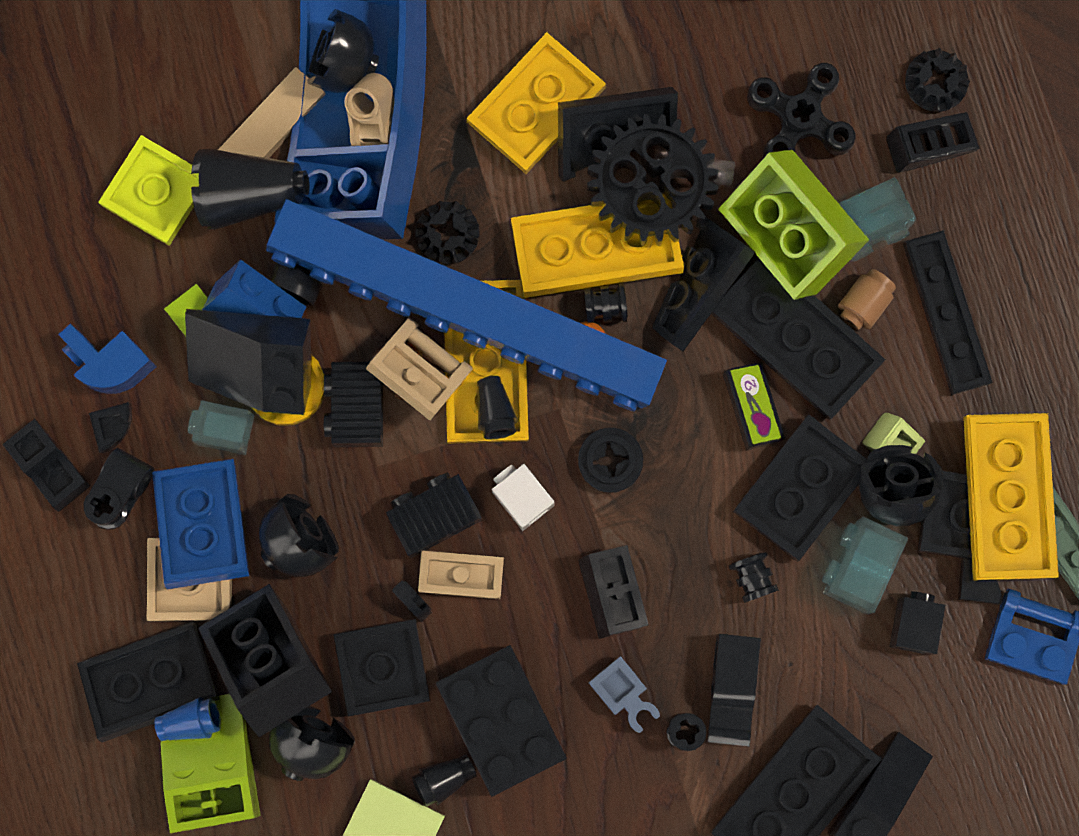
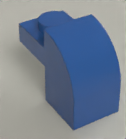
M71 323L58 334L67 343L62 348L63 352L78 367L85 363L74 376L95 391L106 394L127 391L136 386L157 367L123 331L100 351Z

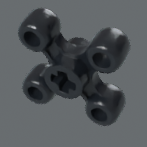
M819 63L814 65L807 76L806 90L802 94L795 96L785 95L779 90L777 83L767 77H760L750 84L747 92L749 105L759 112L768 111L774 113L781 122V132L765 144L763 159L775 149L782 151L793 150L795 152L796 143L806 137L819 139L825 149L835 156L844 155L853 148L856 140V133L853 127L844 121L834 122L828 120L821 111L822 100L836 90L840 80L839 73L832 64ZM817 77H825L829 83H821ZM764 91L769 97L761 98L757 92ZM801 111L802 116L808 115L807 121L801 122L800 117L794 118L795 112ZM833 135H841L845 142H837Z

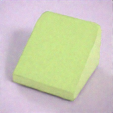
M886 412L879 418L864 438L862 444L871 452L887 445H906L912 447L911 453L916 454L925 443V440L901 417Z

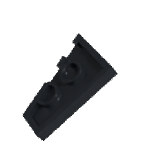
M673 87L558 102V176L565 182L576 177L575 172L589 165H600L592 159L593 150L605 152L600 144L602 136L614 140L613 126L617 125L624 132L627 131V122L630 117L637 126H641L644 114L649 115L652 124H657L660 116L663 114L666 118V126L672 127L677 120L678 92Z
M707 217L703 224L697 222L696 227L700 229L694 246H687L682 257L686 263L679 281L670 285L652 326V329L683 352L755 253V251Z

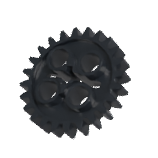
M644 114L642 125L637 126L630 117L627 122V131L624 132L617 125L613 126L614 140L602 136L600 144L605 152L600 150H593L592 159L600 165L588 166L587 174L598 178L587 182V191L599 192L591 198V206H604L599 213L598 219L603 221L611 217L613 219L610 226L612 233L620 227L625 228V241H628L634 233L639 234L640 245L642 246L645 245L648 236H654L657 246H661L664 234H668L674 243L678 242V229L681 228L684 232L691 235L694 229L691 220L703 224L706 216L701 209L712 210L714 201L706 195H716L719 186L708 181L718 178L719 169L707 168V166L714 162L715 154H702L707 140L703 139L694 143L693 137L696 129L692 127L685 133H682L680 131V119H677L672 127L666 126L665 115L662 114L657 124H652L649 115ZM658 145L663 147L668 155L664 159L655 160L648 156L646 150L649 147ZM631 152H636L638 154V156L641 158V162L644 168L642 167V165L638 163V161H636L633 157L630 156ZM621 168H626L634 173L635 179L629 183H622L616 180L613 174ZM646 172L652 178L661 177L659 188L654 182L645 183ZM683 177L690 181L692 188L686 192H679L672 188L670 182L674 178ZM662 193L676 205L675 208L671 209L668 207ZM644 200H651L658 205L659 211L653 215H645L639 211L637 205Z

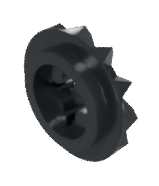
M941 48L927 52L923 51L910 63L905 76V85L910 98L921 108L933 112L947 111L957 106L965 97L970 83L967 65L962 64L957 58L956 53L950 54L942 51ZM931 69L936 70L939 75L950 73V76L943 83L945 89L940 88L938 84L924 86L933 75Z
M439 201L435 205L425 208L423 214L416 222L417 244L422 253L434 262L445 265L459 263L467 259L477 247L480 235L479 224L471 209L466 208L457 201ZM450 217H452L454 230L463 236H450L443 248L441 233L437 232L434 228L445 227Z
M603 428L589 435L583 442L579 451L578 466L584 480L596 490L617 493L631 487L640 476L643 468V453L637 440L628 432L618 428ZM606 444H610V449L613 450L614 456L628 457V460H623L622 463L616 465L615 477L612 478L607 466L593 465V462H597L605 457Z

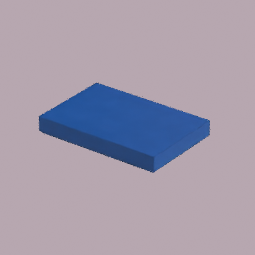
M234 459L152 472L163 578L166 590L249 576Z

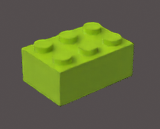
M793 150L768 153L719 208L720 212L750 248L755 251V254L794 300L818 294L869 241V238Z

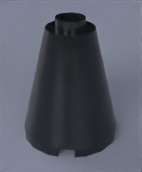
M208 148L199 149L192 163L191 174L199 173V186L191 187L194 209L199 223L202 227L208 226V230H217L281 210L286 199L301 204L304 195H308L310 190L307 171H302L300 165L295 162Z

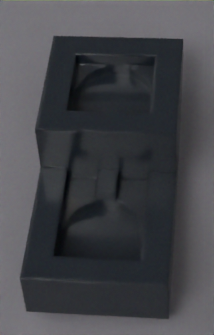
M35 418L2 444L24 474L32 479L51 506L58 512L90 487L87 480Z

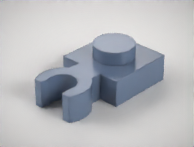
M621 656L589 682L590 686L614 715L625 708L628 712L630 727L638 733L643 731V728L636 720L639 711L647 710L655 719L660 717L658 709L653 704L642 702L638 697L647 688Z

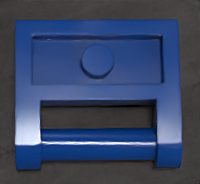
M1007 588L1000 604L984 659L1067 685L1079 645V611L1074 610L1072 613L1021 597L1020 592ZM1017 612L1066 628L1064 639L1061 640L1011 623L1014 613Z

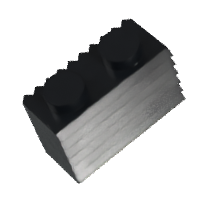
M371 361L332 362V371L324 373L325 397H331L332 402L331 413H324V436L331 437V443L334 447H383V382L366 369Z
M448 472L441 474L427 483L429 490L415 497L411 491L390 502L393 509L387 511L386 515L410 559L482 521V517L459 474L452 478Z

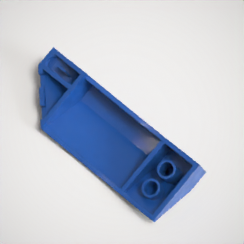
M300 0L299 70L304 73L302 106L305 76L308 78L315 76V74L308 72L313 51L322 29L330 32L334 22L328 20V17L334 9H337L363 21L371 30L375 43L373 54L379 56L375 73L383 75L390 81L393 88L394 109L389 144L351 146L350 127L345 108V97L348 92L334 93L325 91L326 95L306 116H302L301 107L300 117L292 128L287 158L289 162L298 163L301 170H306L309 176V194L304 195L303 201L299 205L382 240L403 239L422 130L427 50L426 0ZM365 93V96H366L370 101L374 102L373 99L370 97V95H368L367 93ZM281 210L276 211L274 220L275 223L279 217Z

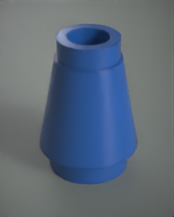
M202 697L156 717L154 722L155 731L160 741L211 738L212 733L219 732L221 729L220 713L213 699L204 700Z

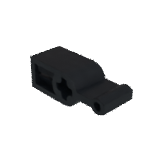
M728 634L716 635L707 742L750 747L761 638Z

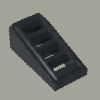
M967 112L897 126L886 137L887 145L898 173L966 155L980 149ZM949 127H955L960 142L959 145H955ZM935 131H939L944 148L940 147ZM921 135H923L924 140H925V144H926L927 149H928V151H926V152L924 151V148H923V145H922V142H921V139H920V136H921Z

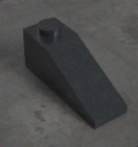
M897 732L880 756L882 760L860 785L827 834L830 836H887L933 756L902 733Z

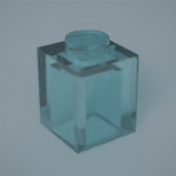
M201 401L199 410L192 411L188 433L193 434L192 441L198 446L246 455L254 415L249 410Z

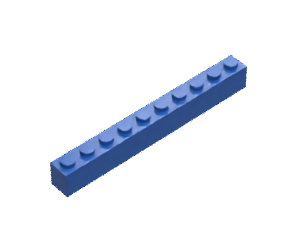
M287 199L267 243L266 251L272 253L271 259L280 265L292 269L295 268L296 264L310 269V276L316 280L333 285L334 280L350 286L348 292L359 298L371 301L374 296L388 302L386 308L397 314L409 317L410 313L413 312L425 317L424 324L435 330L447 333L449 328L463 333L462 340L479 348H485L487 344L501 349L500 356L509 361L523 364L524 360L537 364L539 365L538 372L556 380H561L562 375L577 381L575 386L577 389L598 396L600 391L614 397L613 403L630 411H636L637 407L644 408L650 405L667 362L662 357Z

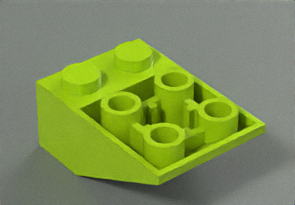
M230 694L220 695V700L215 701L220 713L221 729L219 732L212 733L211 738L161 741L163 790L170 833L261 816L246 720L236 708Z

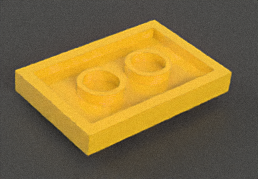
M546 32L467 117V123L527 174L558 141V102L598 97L606 89V83Z

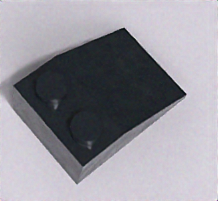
M186 309L185 323L189 382L262 412L304 415L311 389L310 319Z

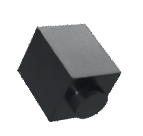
M911 591L910 598H899L897 600L889 647L925 655H936L938 653L946 605L934 603V595Z

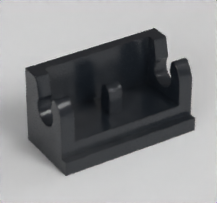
M628 545L588 554L578 560L599 639L649 625Z

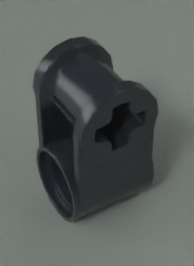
M120 448L113 450L105 461L98 479L85 498L83 505L86 517L100 528L106 530H113L122 526L138 498L145 492L152 480L154 467ZM102 503L105 505L110 504L114 508L110 515L99 510Z

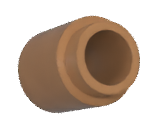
M870 269L866 275L861 274L838 304V308L842 312L840 315L841 320L857 331L861 327L871 329L894 299L892 293L895 291L896 285L887 276L875 269Z

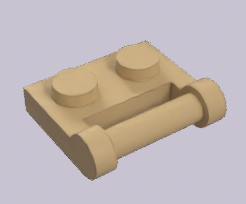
M409 317L373 358L366 369L431 421L469 375L473 367L465 361L460 363L420 331L418 329L420 324ZM405 342H410L414 347H416L419 351H421L424 355L431 359L435 364H437L440 368L447 372L450 375V378L448 379L446 376H444L441 372H439L436 368L429 364L425 359H423L420 355L413 351L409 346H407Z

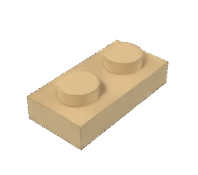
M422 551L418 592L501 599L504 557Z

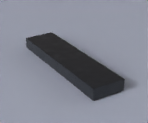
M944 230L905 241L903 246L951 396L990 385L993 382Z

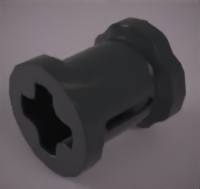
M690 713L678 714L673 717L666 730L667 738L671 745L684 751H692L699 748L705 741L707 733L702 719ZM685 720L687 725H695L697 728V732L692 734L693 741L689 744L685 739H677L675 732L681 730L680 722Z

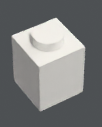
M525 464L521 465L518 469L510 465L493 479L497 484L492 488L493 495L522 531L555 506L554 500Z

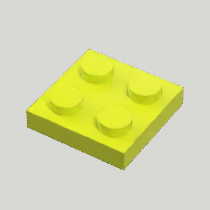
M141 135L98 203L170 246L194 208L191 187L199 186V173L191 174L192 164Z

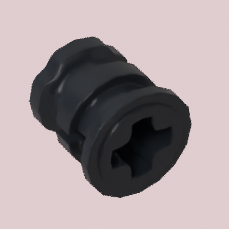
M619 282L617 289H609V286H600L601 290L599 291L584 288L588 323H594L595 319L602 318L604 322H612V317H620L623 322H627L628 314L623 282Z
M767 552L747 557L728 566L730 570H736L739 579H736L738 587L742 586L745 595L742 597L744 603L779 591L777 585L772 584L769 576L773 575L771 568H766L764 560L768 556Z

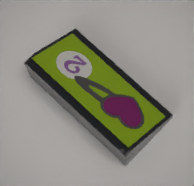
M762 362L725 370L723 373L724 381L746 451L785 440Z

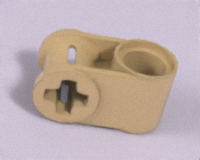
M370 73L364 76L345 97L351 146L389 144L394 109L393 88L390 81L383 75ZM365 93H367L368 95H370V97L373 99L374 102L370 101V100L365 96Z

